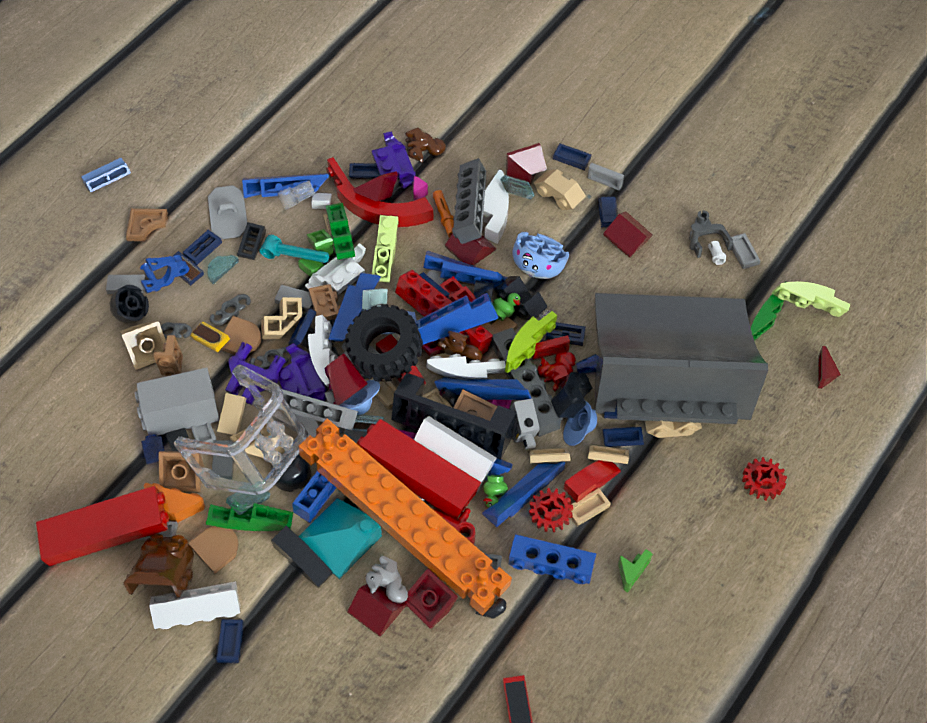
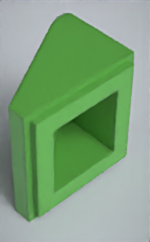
M300 259L298 261L299 268L310 277L325 266L321 262L308 259Z

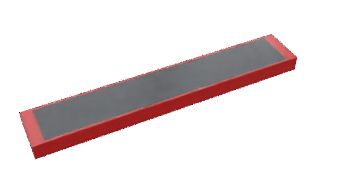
M524 675L503 678L509 722L533 723Z

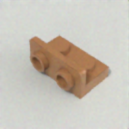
M331 284L309 288L314 311L317 312L315 316L323 315L327 320H336L340 306L336 304L338 302L337 293L332 290Z
M167 335L166 343L163 344V352H154L153 357L161 375L171 376L181 373L183 354L175 335Z

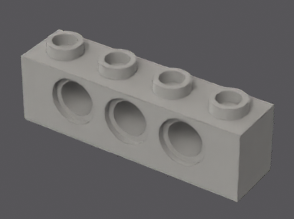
M279 389L274 408L321 422L329 419L335 426L353 430L358 411L283 389Z

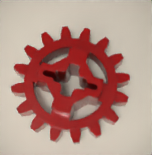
M764 457L761 458L760 462L755 458L753 463L749 462L746 468H744L742 482H746L744 489H750L749 495L755 493L756 499H759L760 496H763L765 501H767L768 496L775 499L776 495H781L786 486L787 476L783 475L785 470L778 468L779 463L772 464L771 458L768 462H765Z
M547 488V493L540 490V496L534 495V502H530L531 509L529 514L532 516V523L537 522L538 529L544 526L545 532L552 528L554 533L556 527L563 530V524L569 525L568 518H573V513L571 512L573 511V505L570 504L571 498H565V492L558 494L557 488L554 492ZM538 512L544 516V519L539 516Z

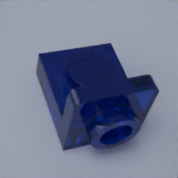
M157 434L145 436V440L141 441L147 465L159 462V451H165L162 437H157Z

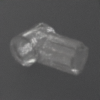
M306 181L293 188L284 189L277 193L284 210L298 205L299 202L316 195L310 181Z

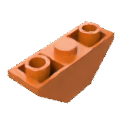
M157 483L144 484V488L155 486L160 492L164 493L166 503L163 505L164 510L168 513L169 521L178 523L205 509L203 498L196 493H183L177 488L168 489Z

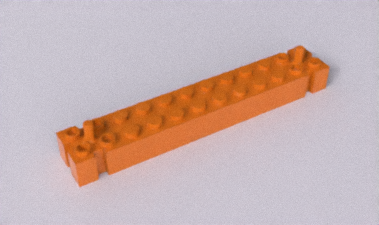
M326 419L316 429V436L314 438L309 435L299 445L300 456L311 466L316 463L317 471L377 522L460 597L464 599L468 596L471 599L470 605L482 616L494 604L495 594L500 597L508 589L512 580L511 576L500 567L497 570L493 569V561L351 438L346 434L341 437L339 428L329 419Z

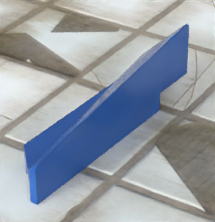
M426 251L423 268L441 271L440 278L449 279L454 276L457 281L475 284L476 280L494 283V288L508 278L495 271L485 270L431 251Z

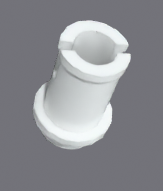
M718 241L709 243L708 248L712 254L713 263L716 265L723 264L726 261V254L722 252L720 243Z

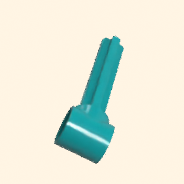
M268 235L260 248L261 255L268 259H274L275 256L278 257L282 254L323 263L329 260L327 252L286 245L275 235Z

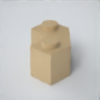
M558 169L547 170L534 182L537 192L542 197L553 196L561 210L574 209L586 197L579 184L572 178L568 180L563 177V172Z
M283 297L279 302L280 316H264L262 318V339H281L302 317L301 298Z
M662 420L645 421L647 433L658 438L689 436L694 434L695 431L702 429L701 423L668 422Z

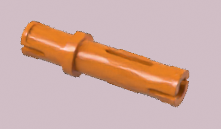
M437 190L433 192V198L441 216V224L445 227L450 238L453 234L454 216L450 213L443 192Z

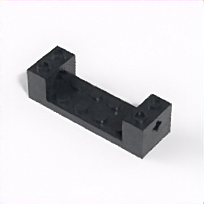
M409 373L405 374L394 392L391 420L419 430L423 420L430 416L501 460L512 439L516 411L498 405L492 418L488 421L422 397L425 379Z

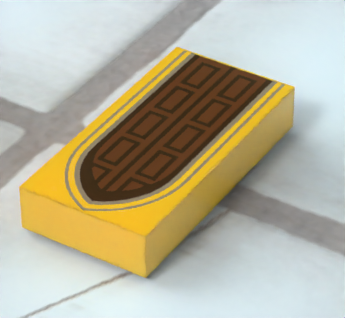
M203 321L190 335L192 339L217 353L230 340L227 334Z

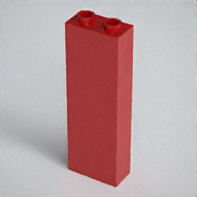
M379 419L376 424L372 423L366 432L367 435L365 437L361 436L356 443L413 493L456 520L474 498L480 487V481L382 419Z
M151 486L36 522L41 560L48 566H52L168 530L167 522H169V516L167 511L164 510L163 504L166 503L164 493L160 492L155 486Z

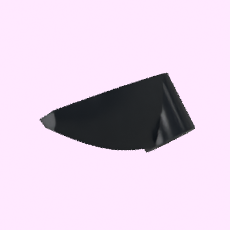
M476 280L474 287L475 298L477 299L483 294L488 293L492 300L494 283Z

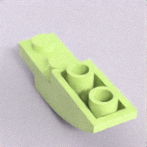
M380 215L372 275L381 276L379 282L390 283L399 221L396 216Z
M786 282L781 283L772 291L773 295L778 296L782 300H787L797 307L805 309L811 304L817 309L829 312L832 316L840 317L849 311L850 307L849 303L834 297L835 290L815 283Z

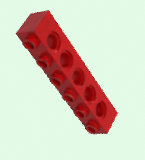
M410 270L399 276L395 293L424 317L452 303V301L415 271ZM479 325L458 332L468 336L465 340L466 343L476 346L482 354L488 351L493 335L483 326Z

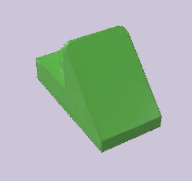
M324 229L307 234L308 241L312 244L314 250L327 252L329 255L333 254L332 237Z
M645 549L642 555L638 553L633 562H630L623 556L619 558L620 575L624 591L627 593L651 561L653 553Z

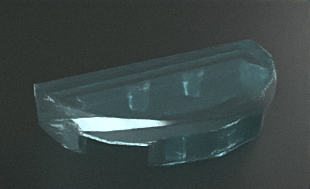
M233 255L214 258L208 265L207 273L212 284L216 283L239 262V259Z

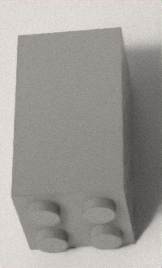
M208 368L137 383L138 391L134 392L136 402L139 403L137 412L139 419H141L143 430L148 431L149 437L181 428L188 429L192 426L196 427L205 425L208 422L214 423L219 421Z

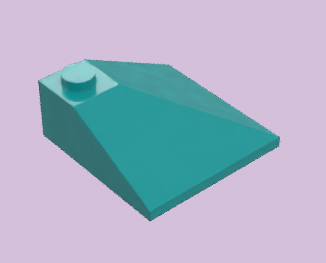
M337 498L298 537L340 579L382 537L381 526L366 513Z

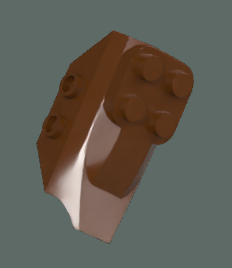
M161 534L151 535L142 545L140 558L123 582L128 594L132 595L139 584L169 585L173 587L176 597L180 598L184 590H187L188 583L193 578L192 564L194 553L190 545H188V540L181 535H174L172 537H163Z

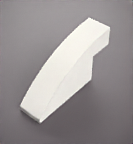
M500 169L485 190L483 222L488 223L485 227V238L498 244L505 230L509 205L508 191L506 192L502 182H506L503 171Z

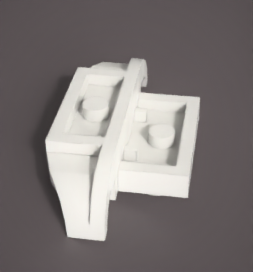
M359 243L354 248L356 257L337 260V257H335L316 273H313L305 287L309 290L312 287L331 284L332 290L336 291L337 295H339L348 288V285L358 280L360 273H365V269L358 263L363 258L366 248Z

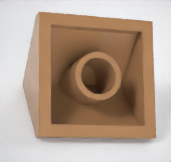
M159 451L160 485L164 488H177L185 492L201 491L204 463L200 452Z

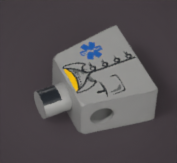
M533 399L513 402L510 410L517 412L512 434L513 440L516 443L523 442L526 450L536 447L534 437L540 430Z

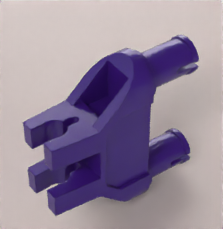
M241 342L235 356L230 357L228 360L232 377L225 391L229 392V394L238 395L243 386L246 387L242 397H246V403L252 405L259 392L277 384L280 379L278 374L286 360L281 356L275 355L268 369L265 370L245 362L252 350V346Z

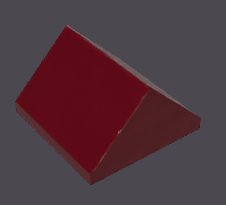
M396 171L380 175L353 190L355 193L376 202L391 198L398 173Z
M626 211L619 213L603 233L608 240L629 258L653 236L651 232Z
M452 234L445 244V247L459 261L473 266L496 250V247L483 235L481 238L461 244L459 239L455 238Z
M368 584L359 587L347 613L381 637L406 607V603L391 601L387 597L386 589L382 586H379L372 594Z

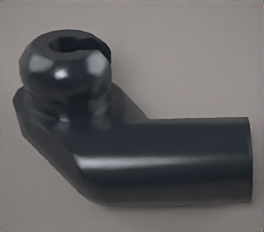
M446 387L442 388L439 393L440 396L445 398L451 407L454 408L459 396Z
M502 598L497 599L483 616L491 619L498 617L506 610V601Z

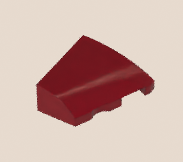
M345 353L324 368L329 379V389L333 391L335 398L333 404L341 405L368 384Z

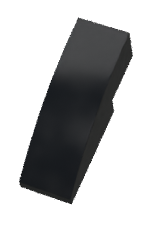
M287 526L271 540L273 547L286 557L288 562L317 588L333 574L318 555Z

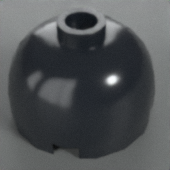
M125 285L117 289L111 296L109 303L110 311L117 320L123 323H135L148 313L149 301L147 296L143 295L139 287Z
M285 451L273 460L271 477L275 486L283 491L294 492L293 490L302 489L308 484L311 478L310 464L300 456L299 452Z

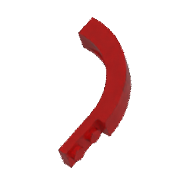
M334 157L327 159L328 167L326 171L329 173V177L334 179L338 199L349 211L361 219L379 225L380 215L396 216L399 219L398 227L416 226L434 220L433 208L425 197L406 203L376 202L355 193L354 187Z

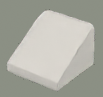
M314 193L311 201L312 209H326V205H331L332 194Z

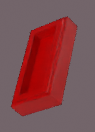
M568 335L536 343V351L532 359L536 360L556 355L562 351H569L570 339Z

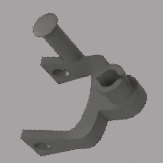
M702 210L701 214V211H699L695 223L691 225L692 230L689 236L690 249L695 251L697 258H700L702 246L698 242V238L707 234H720L727 250L730 251L733 239L722 224H711L709 213Z

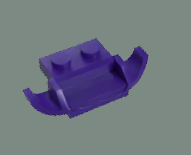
M392 131L383 133L386 147L372 150V157L379 175L397 171L401 187L412 186L416 172H414L406 152V147L393 136Z
M295 343L286 347V350L292 357V363L282 368L278 374L282 389L325 402V393L328 389L316 372L310 354Z

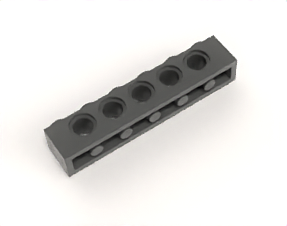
M479 158L460 165L458 173L459 179L452 232L461 244L482 237L487 171Z
M513 328L493 334L491 346L500 361H505V366L508 350L516 336ZM526 358L522 361V366L515 370L512 369L506 375L508 379H517L529 391L540 427L537 435L540 437L560 429L563 419L558 418L551 403L553 397L546 392L544 380L538 377L536 365Z

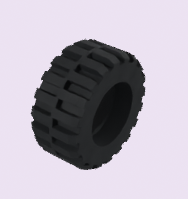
M382 304L381 307H377V305L372 306L368 311L365 309L361 312L362 315L356 316L353 319V325L350 324L347 329L345 348L353 365L360 374H363L368 379L373 377L374 381L381 382L382 379H385L388 382L392 381V378L395 377L397 379L401 378L403 373H409L412 370V365L416 366L418 363L417 357H420L422 354L421 347L423 346V341L413 317L406 310L399 309L395 305L389 307L388 304ZM387 332L400 335L398 343L390 351L382 354L368 352L370 343L378 335Z

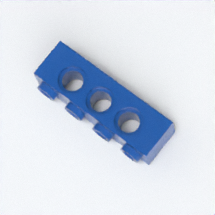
M317 471L294 500L293 512L310 523L335 491L336 487Z
M515 534L509 556V565L518 570H532L539 575H553L556 579H570L577 584H590L596 553ZM534 554L536 558L530 559L527 555ZM554 559L557 562L552 564L549 563L547 560ZM572 563L575 564L577 567L570 568L567 565Z

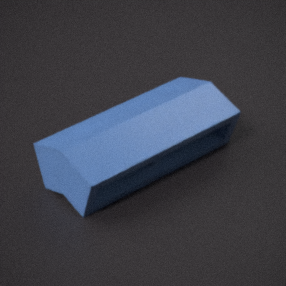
M119 158L81 176L88 191L93 192L131 172L122 158Z

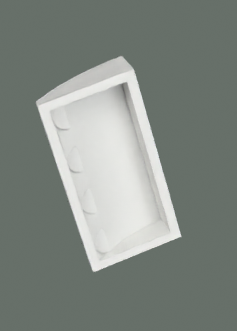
M430 416L423 420L414 439L480 481V487L497 459Z

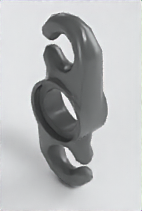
M238 294L231 300L224 302L221 309L215 312L216 315L222 316L221 320L216 321L214 319L215 315L211 314L210 322L215 326H221L230 321L233 316L237 317L239 311L246 307L245 304H239V301L245 299L246 305L249 306L251 303L250 297L246 294ZM228 307L235 308V311L232 313H227L225 310Z
M167 322L161 325L163 334L166 330L173 329V332L169 335H175L176 338H181L180 332L185 329L187 332L183 335L184 338L189 337L192 333V328L186 323Z
M286 347L275 350L271 349L265 355L258 356L257 360L261 361L262 365L257 367L265 370L268 369L271 362L267 358L275 355L281 356L286 360L285 363L289 361L288 358L283 356L285 352H288ZM251 358L249 363L254 365L256 359Z

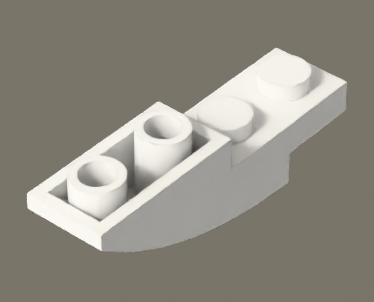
M323 315L315 316V334L308 335V344L315 370L325 385L329 387V379L324 368L338 358V356L331 351L332 343L329 340L332 325Z
M460 354L450 355L449 358L432 356L430 359H427L426 368L444 377L463 380L487 379V374L504 373L505 361L490 359L488 362L481 363L480 360H473L466 364V356L461 357Z

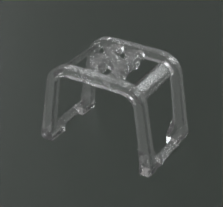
M237 365L232 373L240 385L247 387L254 397L253 404L259 412L256 418L241 437L229 445L203 442L181 436L176 439L174 445L207 489L258 495L270 490L298 455L299 445L308 437V432L285 401L283 392L278 384L243 365ZM255 385L272 393L267 403ZM281 406L285 413L277 410L278 407ZM266 423L267 432L271 433L268 437H264L260 433V430ZM285 426L298 432L294 441L291 436L284 433ZM253 439H255V447L263 453L264 460L273 465V469L265 478L262 477L244 451ZM278 446L283 447L285 450L282 457L280 452L274 450ZM192 454L231 456L249 483L221 478L211 469L201 467Z

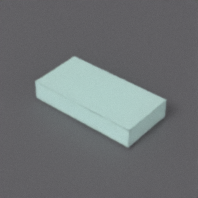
M383 288L363 290L362 309L369 310L372 306L377 305V307H381L382 304H387L388 290Z

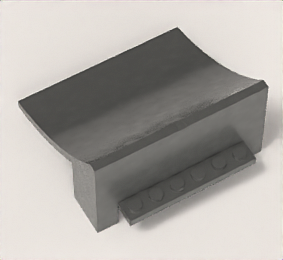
M595 293L596 331L599 348L595 375L596 414L615 412L617 403L618 420H662L668 422L737 424L738 419L751 420L768 373V363L765 362L756 347L748 320L745 299Z

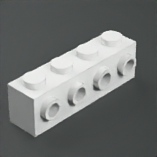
M236 582L186 590L180 598L176 597L175 593L151 597L150 610L154 629H168L178 624L190 625L195 621L203 620L207 622L217 617L224 616L229 618L240 613Z

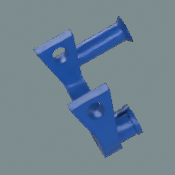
M180 255L146 258V263L140 269L144 270L148 280H141V284L146 293L154 290L157 292L161 287L170 285L175 277L185 275L189 271V267ZM168 265L164 277L156 279L153 271Z

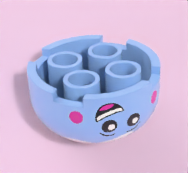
M522 232L516 238L512 256L517 267L524 273L535 278L549 279L562 272L569 258V252H565L562 249L563 245L550 237L537 233V236L528 235V232Z

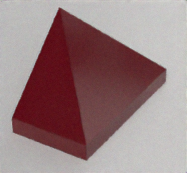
M822 346L818 355V388L820 389L841 375L826 346Z

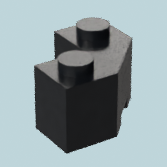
M509 276L494 289L497 293V298H502L507 301L508 295L511 293H517L520 296V305L513 307L514 313L522 320H530L533 316L536 318L548 307L539 292L527 290L520 276Z
M571 372L558 385L557 392L551 400L558 418H573L586 405L584 397L593 389L586 373Z

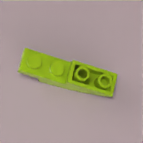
M551 311L539 321L533 316L516 334L508 351L505 366L506 373L512 369H517L523 360L529 359L534 355L536 343L547 332L550 333L555 329L557 314Z

